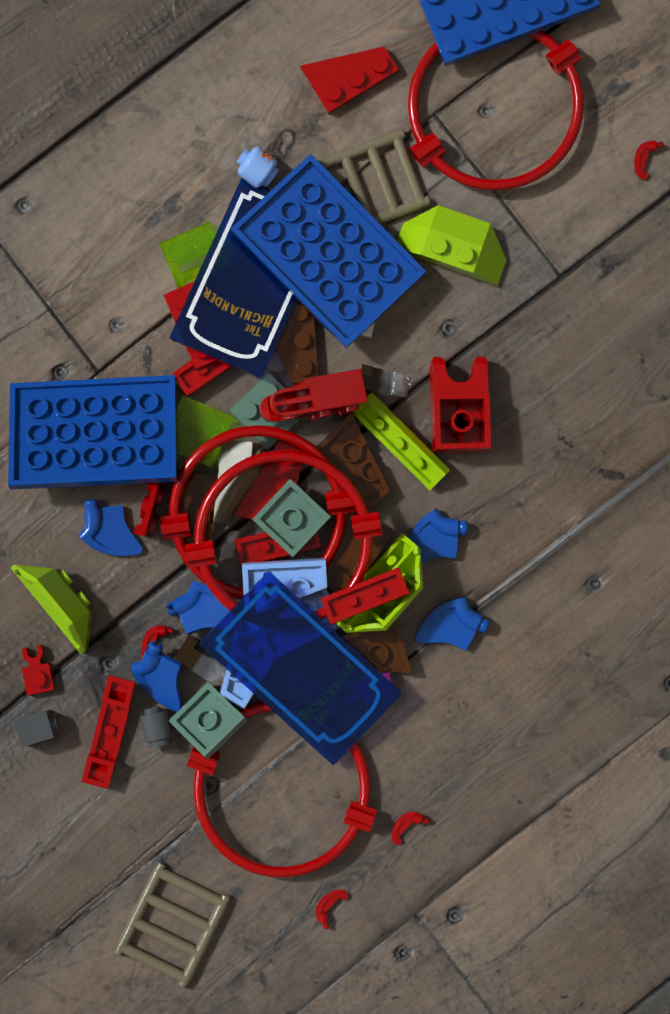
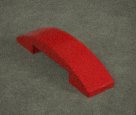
M108 675L100 714L81 782L106 789L109 788L123 739L136 681Z

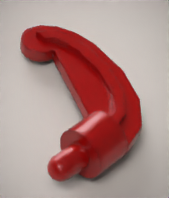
M647 141L636 150L634 170L638 178L642 180L647 179L648 173L644 171L648 153L663 147V142Z
M166 625L151 627L146 632L142 641V656H144L145 650L151 641H156L158 636L174 633V629L166 628Z
M411 811L401 815L392 829L391 838L393 843L396 845L401 844L402 839L399 836L412 822L419 825L421 822L428 824L430 822L429 819L424 818L421 813Z
M344 890L330 892L317 904V920L319 923H322L323 928L326 930L329 928L327 922L329 917L326 911L339 898L342 900L348 898V894Z

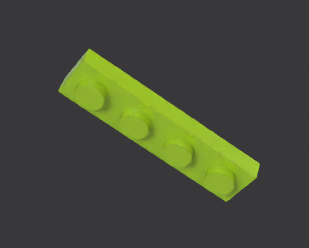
M371 392L367 396L368 402L359 405L360 410L353 411L352 414L408 470L431 490L450 469Z

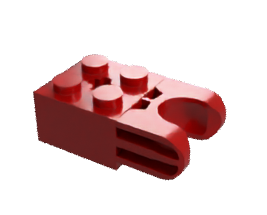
M485 356L476 357L471 365L470 379L461 383L453 381L448 376L446 363L442 357H432L430 362V409L433 453H487L491 449L490 393L488 389V362ZM458 418H461L462 423H466V426L462 429H459L454 423Z
M361 369L307 378L294 385V387L278 390L261 401L259 405L260 415L266 422L270 423L309 417L310 421H316L333 415V412H335L336 416H343L360 410L359 405L368 402Z

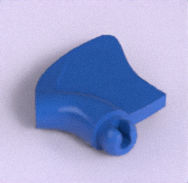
M97 499L84 502L86 510L84 511L85 526L78 536L88 546L101 553L113 556H131L142 553V546L125 522L123 505L99 508V501Z
M437 508L423 516L409 536V539L421 548L422 563L438 557L456 558L458 535L465 536L468 534V522L446 518Z
M192 581L187 593L174 598L173 602H168L166 605L170 616L179 614L187 635L208 628L225 629L235 618V615L215 598L207 585ZM236 622L229 630H236L238 628V622Z
M467 597L452 599L441 604L428 615L416 635V641L419 643H449L466 651L476 630L486 633L490 620L482 618L483 615L473 611L468 604Z
M151 641L145 650L143 659L132 663V674L137 683L149 696L163 706L178 712L183 707L178 683L182 663L165 655L162 651L163 645L161 643L156 645V641Z

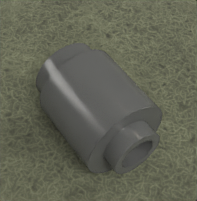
M160 706L145 709V715L140 716L145 742L149 743L150 748L171 744L170 737L173 735L167 710L161 711Z

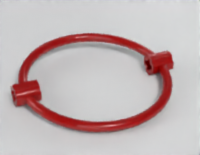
M542 30L528 35L550 50L545 58L551 69L558 76L564 72L568 76L573 96L570 126L556 152L539 167L513 178L483 179L465 174L445 162L441 156L446 154V151L440 140L433 132L426 136L423 131L419 115V95L424 76L433 60L439 54L437 45L434 43L416 67L408 94L409 122L417 142L410 147V151L417 163L423 169L429 164H433L440 172L454 181L482 190L514 189L530 184L548 174L571 150L580 131L583 119L584 95L580 77L575 67V64L580 62L582 57L576 46L569 39L559 44Z
M243 426L216 435L194 451L179 471L177 482H174L171 492L169 514L160 516L163 540L173 539L181 559L188 567L184 537L191 536L188 513H180L181 498L187 480L195 467L217 447L236 439L259 436L286 441L305 453L317 456L330 463L327 457L303 437L291 431L272 426ZM325 474L332 489L325 491L327 511L329 515H335L333 534L326 551L321 557L326 559L327 568L341 545L345 532L346 515L350 512H356V509L345 490L334 479ZM198 567L189 568L198 579L206 584ZM216 578L222 589L230 597L244 600L243 588L231 586Z
M292 450L268 451L250 456L226 470L211 486L203 499L196 518L194 543L185 544L188 567L199 568L209 590L233 614L238 615L245 607L238 604L222 589L212 573L210 565L217 563L213 539L205 541L206 526L213 504L223 489L241 473L261 464L288 461L309 465L329 475L345 490L358 514L351 516L354 539H362L361 554L357 568L345 588L364 580L371 561L373 537L382 535L378 511L369 513L358 489L337 467L326 460L304 452ZM324 607L308 614L316 622L327 618ZM249 609L241 617L253 624L275 629L299 628L312 624L303 615L279 618L258 614Z
M277 699L289 711H300L303 713L301 711L303 709L308 715L324 721L339 736H342L349 730L332 714L327 717L322 712L324 711L322 708L312 711L309 708V703L291 699ZM266 700L249 705L239 710V712L247 719L260 713L282 709L272 700ZM311 705L312 709L318 708L315 705ZM304 708H307V709L310 710L313 714H310V713H309L306 709H304ZM322 713L326 718L323 720L318 714ZM351 733L343 739L354 758L359 776L358 803L350 802L343 823L350 826L340 841L325 854L309 862L293 866H270L254 862L237 853L221 838L211 822L204 794L205 775L207 773L213 776L221 753L215 752L207 760L193 747L187 767L195 769L193 780L194 804L201 827L213 846L224 857L240 868L258 875L276 878L309 874L323 868L338 858L355 840L360 830L370 832L377 813L376 809L369 807L371 785L369 769L363 751L353 734Z

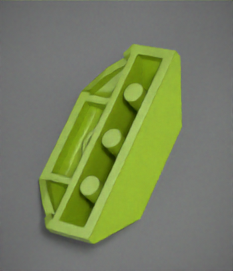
M440 205L403 223L397 242L412 257L498 286L506 263V257L491 223Z
M402 533L369 570L363 580L365 581L399 567L409 590V595L336 624L346 633L387 630L423 589L421 548Z
M26 565L12 566V571L80 654L85 653L89 646L92 610L88 606L91 602L82 591L77 593L71 586L74 581L64 569L60 572L57 568Z

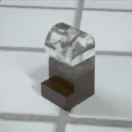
M362 364L361 372L365 392L407 399L411 376Z
M189 635L173 659L179 661L183 666L206 681L216 682L220 680L226 670L224 662L217 657L210 658L195 648L199 640Z

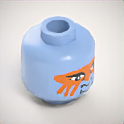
M259 146L254 147L251 151L245 149L236 161L240 164L238 175L255 188H259L262 185L267 187L279 170L276 168L277 160Z

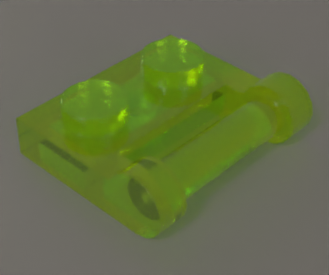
M209 222L159 243L178 288L185 286V283L206 273L211 260L180 273L178 266L208 253H215L219 243ZM221 249L211 272L219 268L222 270L228 267Z

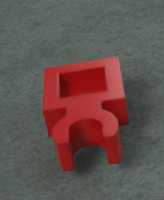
M37 645L38 654L36 657L29 655L28 648L22 649L23 658L29 662V667L22 668L27 695L55 690L50 663L42 664L41 661L44 656L42 645Z

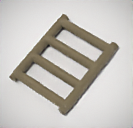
M403 129L317 160L325 169L342 163L355 199L379 224L431 205L428 196L423 194L403 139H406ZM391 144L394 145L414 198L413 201L402 205L397 203L378 149ZM364 154H368L388 210L375 215L372 214L352 159Z
M158 861L113 953L119 956L125 954L178 980V984L182 988L187 989L228 907L231 897L225 894L220 896L167 870L166 865ZM162 879L214 905L215 908L209 920L207 921L155 895L154 892L160 880ZM148 904L202 930L203 933L197 945L195 946L143 920L142 917ZM136 929L190 955L191 957L184 971L130 945L129 943Z

